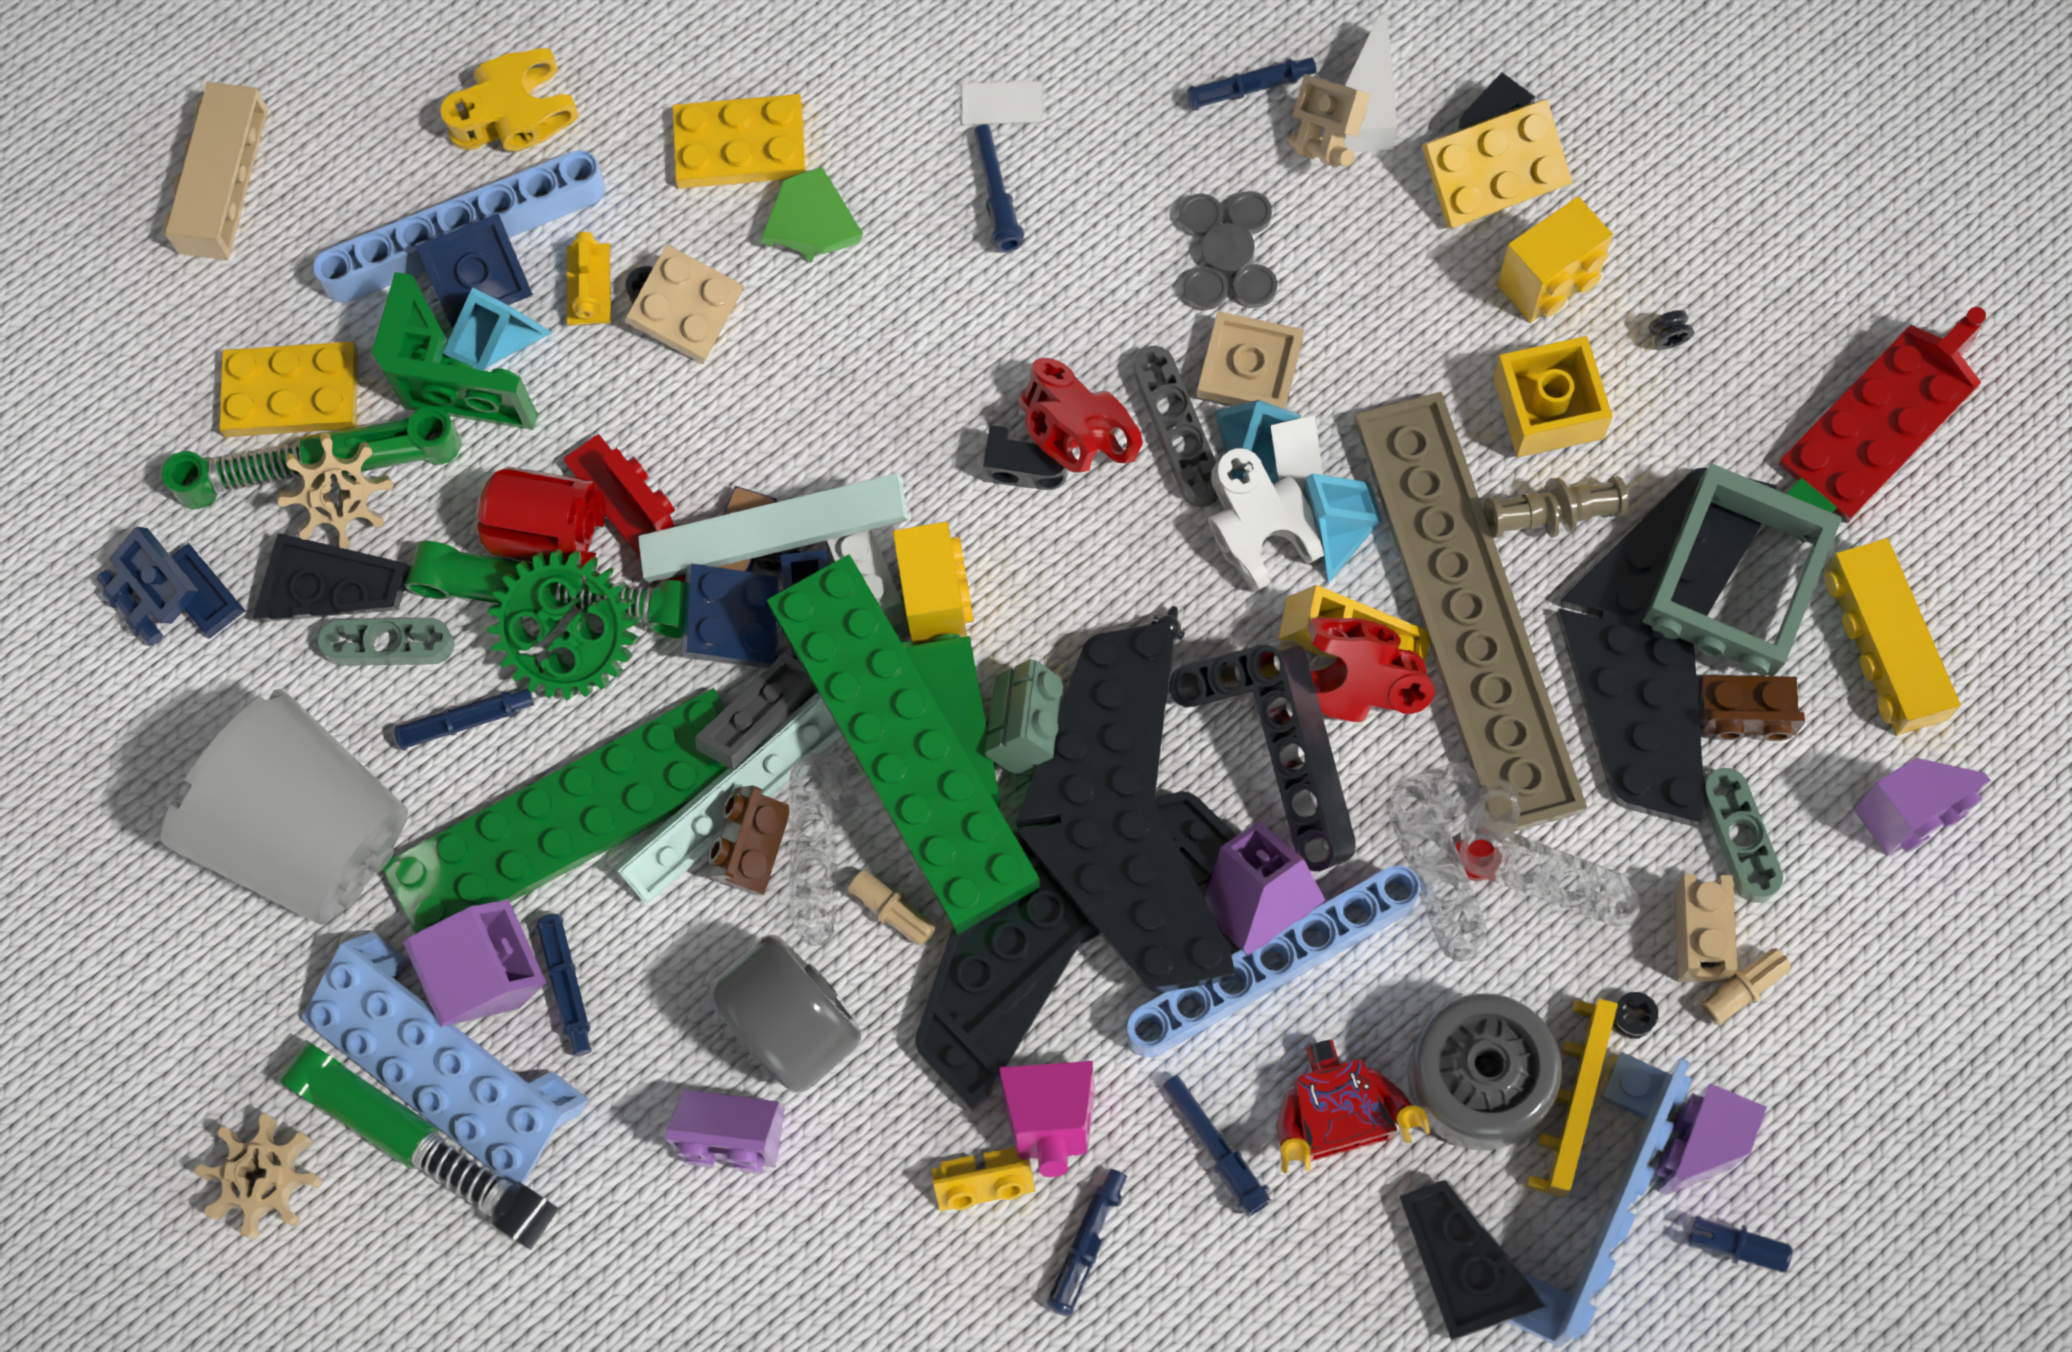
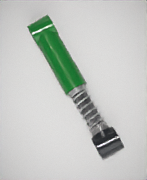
M305 1040L277 1079V1081L369 1140L371 1144L407 1168H425L427 1175L435 1174L437 1182L446 1181L448 1189L457 1188L458 1196L467 1195L469 1203L477 1202L480 1210L492 1216L491 1224L529 1250H532L559 1210L557 1206L521 1182L512 1185L506 1179L498 1180V1174L492 1176L487 1173V1167L482 1169L478 1167L476 1159L472 1161L466 1159V1152L459 1154L455 1151V1145L450 1147L445 1145V1139L438 1134V1127L402 1103L395 1101L307 1040Z

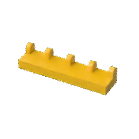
M1598 998L1595 1004L1579 1000L1574 1001L1572 1012L1589 1017L1583 1045L1569 1041L1563 1043L1561 1052L1578 1058L1579 1061L1571 1091L1559 1088L1555 1100L1567 1104L1559 1138L1547 1134H1540L1539 1146L1555 1151L1549 1178L1546 1180L1536 1176H1529L1527 1187L1562 1199L1571 1191L1618 1003Z

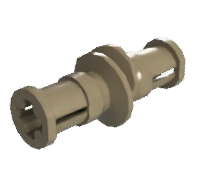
M1619 476L1609 478L1607 483L1589 486L1581 484L1570 488L1567 487L1562 479L1556 477L1546 481L1543 493L1540 494L1532 492L1522 494L1521 497L1498 500L1495 496L1486 498L1484 514L1493 538L1503 536V533L1506 531L1524 528L1532 530L1541 528L1543 525L1547 534L1553 538L1559 534L1560 522H1562L1567 532H1572L1576 530L1577 522L1590 520L1592 517L1613 514L1617 518L1626 516L1629 499L1626 485Z

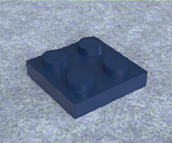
M498 211L415 244L451 328L455 327L472 288L507 305L533 295Z
M691 563L685 570L681 657L768 668L775 662L777 621L770 610L767 599L778 594L779 576Z

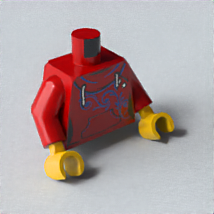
M1333 1040L1320 1041L1305 1048L1312 1072L1296 1077L1294 1089L1289 1090L1284 1095L1276 1123L1281 1149V1171L1283 1173H1288V1163L1293 1160L1303 1162L1305 1164V1171H1309L1311 1167L1310 1162L1392 1140L1398 1131L1396 1124L1399 1126L1402 1140L1405 1143L1412 1142L1409 1131L1412 1127H1421L1425 1130L1426 1134L1431 1132L1426 1112L1418 1106H1413L1403 1091L1378 1069L1367 1068L1362 1059L1340 1064Z

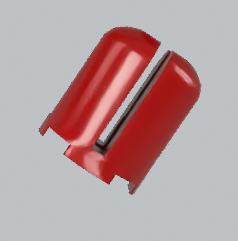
M506 467L498 470L486 482L478 498L476 517L479 521L477 523V531L480 543L488 552L495 556L522 561L526 560L527 562H533V556L542 552L550 563L551 553L556 549H561L564 559L567 561L569 556L577 550L580 551L581 564L585 565L597 554L588 552L595 526L604 527V491L595 490L593 485L596 481L515 467Z

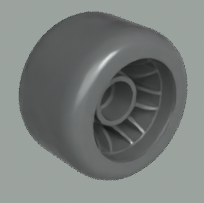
M769 934L761 937L719 973L709 986L708 996L727 1026L756 1060L780 1084L794 1093H801L813 1087L853 1052L861 1040L862 1032L858 1024L837 998L838 994L811 963L807 964L786 941L777 935Z
M1477 993L1450 1001L1427 1020L1415 1041L1409 1057L1407 1071L1408 1087L1414 1106H1418L1426 1112L1429 1127L1438 1136L1462 1148L1494 1150L1510 1146L1522 1140L1541 1123L1557 1098L1561 1083L1562 1064L1557 1042L1547 1024L1537 1013L1525 1004L1510 997L1491 993ZM1480 1056L1492 1059L1499 1066V1075L1491 1078L1482 1076L1476 1070L1474 1060Z

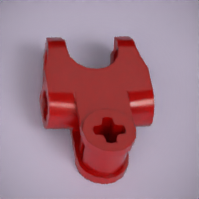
M1051 358L1036 359L1030 369L1031 378L1027 388L1022 390L1018 399L1019 406L1026 412L1025 423L1027 431L1036 444L1046 454L1071 472L1081 473L1090 471L1092 460L1098 450L1105 453L1116 463L1126 464L1135 462L1143 440L1138 426L1130 417L1127 409L1108 391L1090 392L1064 363ZM1117 428H1120L1126 436L1127 446L1125 450L1120 446L1114 435ZM1076 447L1080 448V456L1078 460L1075 458L1072 450Z
M1320 617L1312 619L1307 630L1311 636L1312 645L1320 651L1337 656L1335 662L1327 668L1318 671L1310 670L1322 713L1345 721L1363 722L1367 718L1372 706L1398 711L1403 714H1414L1430 705L1434 698L1435 690L1432 680L1426 674L1427 670L1424 660L1414 651L1398 649L1401 638L1393 629L1377 622L1359 618Z

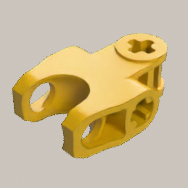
M537 48L524 52L507 53L486 61L477 67L473 73L476 85L448 95L441 105V117L447 126L448 136L452 143L460 149L473 150L500 139L506 150L520 151L545 142L551 136L575 122L579 115L571 95L557 94L547 98H537L530 95L536 86L549 81L558 72L551 49ZM543 63L542 65L536 68L529 69L530 67L536 64ZM462 102L464 110L458 111L456 104ZM563 111V112L560 113L559 115L552 116V115H554V114H556V113H558V112ZM474 130L475 137L470 138L467 131Z

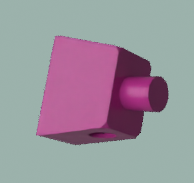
M1080 1061L1001 1067L1000 1077L1003 1102L1018 1157L1021 1159L1038 1158L1039 1173L1043 1176L1059 1177L1064 1175L1068 1171V1156L1083 1155L1088 1151L1095 1097L1093 1062Z

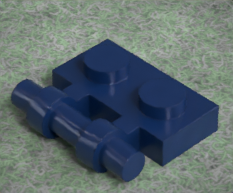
M136 526L109 558L119 572L115 575L110 569L104 570L97 576L96 581L102 587V595L108 604L113 608L118 607L126 617L125 624L134 636H141L148 646H153L163 638V634L156 626V618L160 623L172 624L200 591L148 528ZM134 591L142 600L139 604L132 597Z

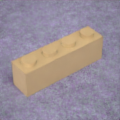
M206 82L203 97L198 98L196 102L194 130L185 142V163L182 173L177 174L174 182V203L172 210L168 211L164 218V233L180 255L229 260L269 110L257 87Z

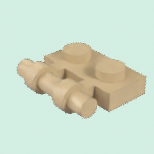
M1304 74L1292 114L1293 117L1302 119L1299 131L1293 132L1288 140L1289 146L1296 149L1300 156L1308 159L1319 157L1323 164L1331 167H1338L1340 165L1350 166L1354 161V152L1344 144L1346 134L1358 137L1361 123L1366 114L1370 93ZM1322 127H1325L1323 137H1321Z

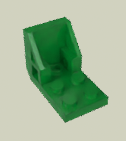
M395 272L372 354L404 407L417 411L426 406H436L443 409L451 417L534 430L538 413L521 377L512 371L495 368L492 372L477 370L466 363L459 362L457 359L443 354L447 345V339L413 275Z

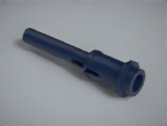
M982 124L975 127L974 135L989 198L986 200V209L988 210L993 230L990 234V240L997 247V250L1011 252L1021 247L1025 236L1024 229L1018 225L1013 206V197L1005 191L991 128L987 124Z
M1175 1075L1163 1084V1087L1217 1163L1213 1170L1215 1173H1218L1238 1202L1235 1208L1238 1212L1244 1211L1247 1217L1255 1215L1272 1201L1267 1194L1270 1191L1269 1186H1262L1242 1158L1240 1151L1237 1150L1234 1153L1231 1151L1180 1076Z

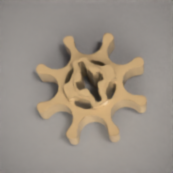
M324 433L320 435L324 453L317 463L304 464L294 454H288L285 457L287 467L299 472L303 476V482L295 491L278 492L276 499L280 507L299 503L309 510L307 519L297 528L301 539H309L313 528L317 525L329 523L337 528L339 546L347 548L350 542L346 534V527L352 519L364 517L370 520L376 528L384 525L381 514L367 507V499L374 491L391 490L393 482L388 475L371 479L361 473L363 462L372 455V450L368 443L362 442L353 457L340 459L332 453L333 442L330 435ZM343 470L351 473L352 475H347L345 472H343ZM331 474L335 475L337 483H339L341 488L338 498L339 507L335 508L333 500L328 493L331 489L330 484H332Z
M266 1113L259 1116V1132L248 1143H240L236 1133L225 1126L219 1128L218 1136L226 1141L229 1147L227 1160L218 1167L211 1168L200 1164L195 1168L197 1176L205 1180L220 1179L223 1185L221 1197L215 1203L206 1206L204 1214L209 1218L219 1221L228 1210L233 1207H241L244 1212V1222L240 1233L251 1240L258 1238V1223L263 1214L269 1210H278L283 1222L291 1226H297L300 1223V1217L292 1212L289 1207L290 1194L295 1188L302 1185H308L313 1188H319L322 1185V1179L314 1173L298 1174L295 1169L297 1155L312 1146V1138L299 1132L288 1144L277 1146L273 1140L277 1120ZM264 1169L266 1171L265 1178H259L253 1183V1174H261Z

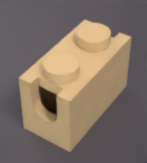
M1684 874L1674 888L1678 982L1726 983L1738 970L1733 875H1720L1715 882L1697 883L1696 874ZM1700 962H1715L1716 967H1701Z

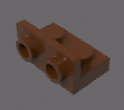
M1702 675L1699 680L1702 734H1716V738L1720 740H1737L1745 735H1763V738L1768 741H1784L1792 738V736H1796L1805 723V713L1799 712L1797 677Z
M751 785L736 788L735 792L731 793L726 800L723 808V818L726 820L720 837L716 838L710 848L708 861L711 866L707 877L757 896L765 894L792 806L761 794V788Z

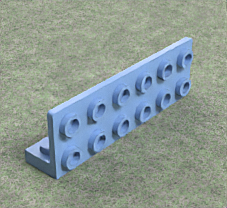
M375 932L341 943L302 1016L303 1021L502 1179H506L512 1185L519 1182L524 1184L556 1128L581 1115L589 1099L553 1071L527 1083L453 1024L440 1027L433 1009L392 978L401 974L408 958Z
M1624 1052L1618 1055L1600 1099L1645 1119L1572 1294H1568L1526 1273L1524 1277L1548 1307L1507 1323L1559 1348L1571 1339L1577 1341L1580 1334L1585 1335L1596 1311V1307L1589 1304L1592 1294L1596 1295L1600 1287L1605 1288L1616 1263V1260L1608 1257L1611 1249H1616L1620 1241H1625L1633 1224L1635 1214L1628 1211L1630 1204H1634L1639 1195H1644L1652 1179L1655 1169L1647 1166L1648 1161L1655 1157L1658 1150H1663L1672 1131L1673 1123L1666 1120L1668 1114H1673L1677 1105H1682L1691 1086L1692 1079L1685 1076L1690 1064L1689 1061L1680 1058L1668 1072H1665Z

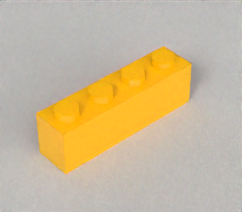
M1889 538L1836 553L1825 570V584L1829 594L1833 598L1838 599L1843 610L1842 622L1847 636L1850 639H1855L1860 650L1862 672L1868 681H1873L1878 692V708L1883 720L1887 724L1891 723L1896 736L1949 720L1960 708L1961 703Z

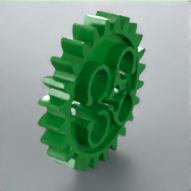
M556 549L551 553L549 563L542 552L537 553L533 556V566L526 560H523L516 565L519 575L509 572L502 578L508 588L499 587L493 592L494 597L502 602V604L493 605L488 609L487 613L499 618V621L490 625L487 628V632L500 634L501 639L491 649L492 651H506L507 656L502 660L500 666L507 667L514 664L517 667L512 679L516 682L525 675L530 678L528 691L533 692L538 686L543 684L545 685L546 698H551L561 688L565 700H570L575 695L576 687H578L581 694L587 697L593 692V683L600 689H604L610 683L607 674L616 678L622 673L623 669L617 661L628 662L632 658L633 654L624 645H633L638 640V636L627 631V628L638 623L639 617L626 615L625 610L632 606L635 600L620 598L619 593L627 584L620 582L612 585L609 582L614 571L612 567L601 574L596 571L598 565L597 557H593L583 565L581 564L580 551H574L568 560L565 561L561 549ZM584 576L590 593H598V596L606 595L608 598L598 599L589 607L581 610L567 625L566 631L559 635L547 648L550 652L557 647L568 648L574 654L575 666L563 664L559 660L557 652H552L541 661L540 668V663H538L536 656L520 653L519 651H527L538 642H542L559 625L560 619L570 612L579 601L577 598L567 603L556 600L551 592V584L556 582L564 585L568 590L569 596L574 597L585 589ZM587 613L596 614L603 620L605 626L603 633H596L587 626ZM523 616L532 617L538 622L540 627L539 636L526 632L522 624Z

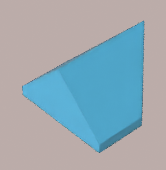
M472 288L443 354L457 359L459 362L466 363L474 369L485 371L487 367L553 332L513 307Z
M1261 400L1214 411L1225 452L1227 453L1237 448L1248 449L1260 459L1272 484L1278 482L1270 425L1299 419L1301 415ZM1243 469L1231 470L1232 480H1241L1246 476Z
M1312 473L1305 479L1303 495L1313 512L1315 527L1324 552V556L1320 559L1328 583H1330L1373 530L1383 523L1370 482Z

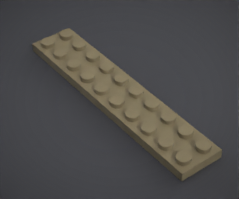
M1442 391L1355 414L1354 423L1494 837L1585 813L1587 805Z

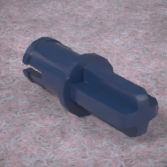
M1696 1215L1692 1228L1711 1233L1713 1236L1712 1238H1707L1691 1233L1689 1247H1697L1732 1258V1263L1736 1265L1740 1260L1780 1273L1786 1272L1789 1268L1793 1253L1790 1244L1748 1232L1746 1225H1741L1740 1229Z

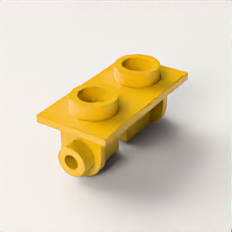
M579 232L576 235V239L572 241V245H567V326L611 323V244L598 243L590 232Z
M1015 1146L1007 1149L983 1153L986 1168L981 1170L976 1169L974 1155L940 1161L941 1166L931 1168L939 1210H964L972 1207L974 1204L999 1199L1013 1200L1023 1194L1036 1192L1030 1160L1019 1158Z

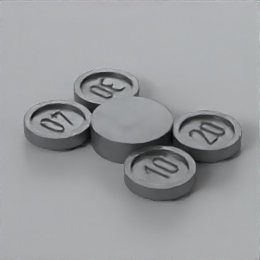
M1245 191L1236 195L1229 204L1228 218L1230 223L1223 224L1222 206L1211 195L1203 193L1194 194L1186 198L1181 204L1179 220L1183 229L1191 235L1204 236L1202 260L1206 267H1199L1191 271L1184 282L1185 298L1193 307L1200 310H1212L1219 307L1225 301L1228 293L1226 278L1235 277L1233 282L1235 297L1247 307H1263L1275 298L1278 286L1275 274L1266 266L1252 264L1255 244L1251 234L1263 231L1269 225L1272 217L1271 203L1263 194L1255 191Z

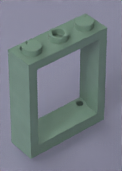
M1711 463L1698 483L1642 622L1652 626L1654 631L1664 634L1663 637L1669 639L1681 638L1695 644L1696 648L1705 655L1716 658L1724 656L1740 663V667L1748 673L1755 672L1760 676L1769 675L1773 677L1786 663L1842 517ZM1710 502L1813 544L1774 644L1671 601Z

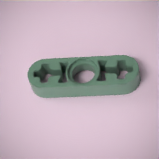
M435 618L339 619L327 623L318 635V646L321 652L331 663L339 666L439 664L450 657L455 645L454 637L447 626ZM388 631L398 634V643L394 649L384 653L375 650V640L380 634ZM410 632L415 641H427L430 639V634L435 632L442 641L435 642L433 649L427 650L422 642H409L407 633ZM345 634L352 642H363L365 652H363L358 643H345L342 646V651H337L331 643L338 642L340 635Z
M1731 768L1717 769L1709 775L1704 783V806L1729 871L1733 875L1737 891L1750 902H1765L1771 899L1782 885L1783 873L1745 777L1737 770ZM1719 782H1723L1726 788L1734 787L1735 789L1734 794L1730 798L1733 811L1735 812L1741 807L1744 811L1735 812L1726 819H1723L1722 815H1725L1730 807L1724 795L1716 796L1714 793L1719 786ZM1737 823L1749 826L1755 836L1754 843L1747 847H1741L1733 843L1729 836L1730 826ZM1757 851H1760L1761 855L1754 861L1756 870L1759 875L1768 874L1770 878L1764 885L1763 890L1758 883L1750 884L1748 878L1754 872L1750 858L1743 863L1739 861V859L1754 855Z

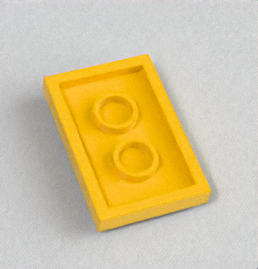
M801 94L673 105L675 172L678 189L786 180L807 171Z
M1547 99L1535 101L1421 144L1447 228H1455L1572 183Z
M354 341L223 350L220 432L224 437L343 430L357 427V345Z

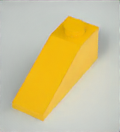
M1318 585L1290 595L1286 599L1279 640L1291 639L1298 642L1306 651L1337 659V656L1320 651L1312 645L1311 636L1307 632L1312 619L1320 617L1359 618L1377 622L1393 629L1401 638L1398 649L1414 651L1423 658L1424 663L1426 662L1429 642L1423 628Z

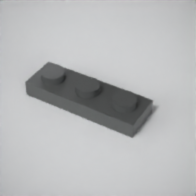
M783 653L695 737L696 749L732 770L736 768L816 690L800 661Z

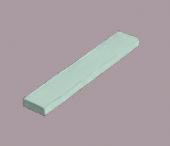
M898 473L659 532L640 535L638 537L643 578L651 583L685 575V570L691 563L718 567L908 521L902 478Z
M814 694L786 718L733 770L728 768L614 866L616 871L646 905L710 850L716 838L720 837L726 820L723 818V808L726 800L731 793L735 792L736 788L754 785L762 789L761 794L772 797L842 736L819 694Z

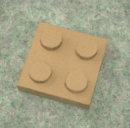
M666 244L626 316L625 323L704 364L745 286Z
M1217 311L1197 389V397L1235 406L1261 400L1286 409L1302 346L1304 329Z

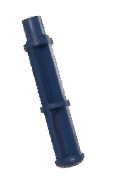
M1313 57L1298 61L1288 58L1285 63L1241 75L1234 73L1230 78L1197 87L1190 85L1186 90L1187 103L1193 111H1198L1199 107L1235 97L1242 99L1246 94L1288 82L1296 84L1300 78L1304 77V74L1312 75L1317 73L1316 63Z
M528 688L514 693L505 690L499 695L455 709H444L442 713L407 724H396L393 728V738L397 747L402 751H406L409 747L450 734L454 736L457 735V732L504 717H514L518 710L534 706V698L532 692L528 691Z
M550 913L538 918L535 922V927L539 932L548 968L547 974L551 980L562 1024V1034L569 1038L573 1056H584L592 1052L588 1037L591 1026L585 1013L575 973L576 967L572 961L563 926V917L557 913Z
M1110 1168L1103 1185L1097 1187L1093 1193V1198L1074 1241L1067 1252L1068 1254L1049 1297L1046 1299L1047 1307L1058 1315L1071 1316L1074 1312L1076 1303L1103 1244L1098 1235L1111 1207L1120 1206L1122 1203L1120 1193L1128 1177L1124 1173ZM1069 1260H1072V1263L1068 1269V1272L1057 1294L1056 1299H1054L1053 1296L1057 1290V1287L1068 1265ZM1086 1266L1088 1268L1077 1290L1074 1300L1070 1306L1068 1305L1069 1301L1080 1279L1083 1269Z

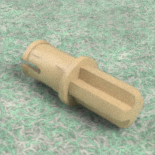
M867 869L862 870L853 879L847 890L850 896L855 897L879 916L878 922L881 924L888 922L917 945L926 943L936 929V925L931 919L904 900L905 894L902 891L895 893L871 875Z
M1772 948L1743 971L1737 970L1730 980L1705 999L1703 998L1699 1004L1708 1018L1715 1025L1721 1026L1748 1003L1753 1002L1756 1004L1760 1001L1759 994L1790 971L1791 963L1778 948Z

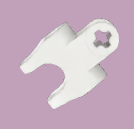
M1237 448L1230 450L1215 463L1211 471L1210 480L1224 510L1208 518L1209 526L1224 557L1236 568L1254 592L1270 584L1269 574L1261 557V545L1266 537L1274 535L1288 539L1307 564L1324 556L1322 544L1315 527L1313 512L1298 484L1291 476H1287L1272 484L1260 459L1248 449ZM1232 469L1235 471L1243 469L1246 476L1241 480L1234 479L1231 481L1228 473Z

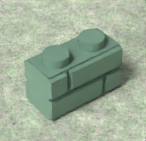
M1032 659L1016 665L1015 670L1008 669L995 676L988 725L989 734L985 746L986 757L1009 772L1016 774L1032 768L1033 764L1039 765L1053 758L1055 737L1058 733L1057 721L1060 697L1063 693L1062 678L1037 660Z

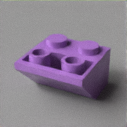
M1915 758L1877 781L1853 810L1887 856L1901 847L1906 853H1909L1931 838L1930 834L1941 826L1947 829L1969 814L1968 810L1983 800L1978 793L1991 780L1984 772Z
M1260 821L1220 848L1204 897L1219 929L1247 956L1267 945L1272 938L1296 921L1304 919L1313 909L1325 902L1305 860Z
M509 899L469 907L408 937L403 942L440 1027L520 1009L546 984Z
M1711 1083L1698 1095L1692 1093L1687 1103L1683 1102L1680 1106L1672 1129L1680 1132L1677 1139L1675 1138L1670 1148H1665L1659 1161L1656 1175L1663 1177L1658 1192L1669 1195L1731 1170L1751 1153L1767 1106Z
M683 1090L668 1126L666 1140L676 1150L677 1155L685 1157L686 1164L712 1168L714 1167L715 1160L733 1163V1169L736 1171L760 1174L762 1173L763 1166L776 1168L785 1110L779 1101Z

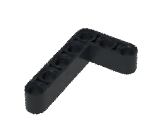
M1283 639L1176 669L1170 677L1169 689L1174 701L1185 708L1196 707L1253 692L1295 852L1305 860L1309 870L1313 872H1320L1350 860L1356 848L1355 836L1308 659L1303 647L1294 640ZM1275 655L1278 657L1280 662L1279 671L1277 670L1274 664ZM1235 666L1238 667L1240 672V681L1235 675ZM1197 677L1201 682V691L1197 686ZM1287 701L1290 703L1292 707V717L1288 714L1286 709ZM1299 747L1302 749V751H1303V753H1304V757H1305V761H1304V762H1303V761L1300 759V757H1299V754H1298V748H1299ZM1311 793L1316 798L1317 808H1315L1311 802ZM1323 839L1329 846V854L1324 850Z

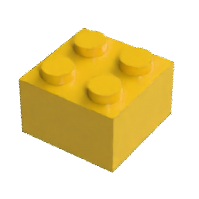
M1577 196L1508 244L1497 286L1530 324L1542 315L1550 317L1566 304L1567 298L1577 291L1585 293L1599 282L1602 277L1600 272L1603 263L1609 256L1607 251L1613 233L1587 204Z
M1588 336L1499 355L1493 381L1517 458L1605 438L1613 415Z
M948 521L893 530L912 643L915 645L931 643L936 637L945 634H958L960 637L967 636L965 624L974 622L960 536H950Z

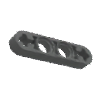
M1146 347L1135 358L1134 375L1136 383L1182 496L1193 506H1209L1218 499L1210 480L1211 471L1216 463L1174 358L1163 347ZM1154 361L1157 367H1161L1163 385L1158 388L1153 372L1147 370V363ZM1168 397L1175 398L1182 404V410L1174 416L1163 415L1157 409V404L1160 400ZM1180 436H1190L1196 440L1198 448L1195 452L1184 455L1175 451L1173 442ZM1199 464L1198 471L1204 482L1210 481L1208 491L1202 492L1198 486L1192 487L1194 485L1193 466Z

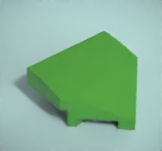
M819 167L783 181L760 242L771 247L776 242L799 251L806 261L812 263L815 253L822 255L859 244L863 232L823 167Z

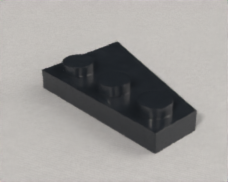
M278 533L252 619L260 623L399 610L410 566L404 562Z
M1444 1179L1399 1196L1451 1340H1458L1548 1307L1449 1180Z

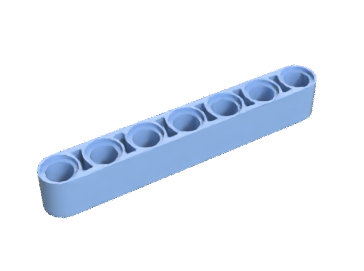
M583 150L572 151L328 248L316 257L313 265L314 274L331 300L338 303L351 302L391 286L395 272L411 274L413 276L426 272L417 248L414 246L420 240H427L452 230L460 224L472 222L504 207L509 208L503 213H499L510 238L593 205L603 197L606 189L605 181L597 159L593 154ZM590 175L585 180L576 181L580 176ZM549 191L545 196L535 197L540 192ZM386 256L382 261L373 263L378 257ZM345 272L343 276L332 279L336 274Z
M1402 865L1388 867L1313 909L1304 919L1296 921L1272 938L1267 945L1255 950L1247 956L1241 950L1233 954L1235 976L1241 978L1245 984V989L1238 994H1228L1220 988L1219 983L1165 992L1138 1007L1131 1013L1127 1023V1040L1130 1048L1141 1057L1152 1058L1161 1055L1405 917L1413 910L1420 893V881L1417 874L1412 869ZM1392 883L1401 884L1407 889L1409 897L1402 901H1395L1389 898L1384 888ZM1358 906L1365 910L1369 919L1362 924H1353L1345 918L1343 911L1347 907ZM1318 929L1326 935L1328 942L1321 947H1311L1305 943L1302 934L1306 930ZM1277 952L1285 958L1287 965L1281 970L1271 971L1264 967L1260 959L1266 953ZM1187 998L1196 999L1203 1005L1204 1011L1198 1017L1187 1018L1178 1011V1004ZM1153 1022L1161 1028L1162 1034L1157 1040L1146 1042L1136 1035V1028L1141 1023Z

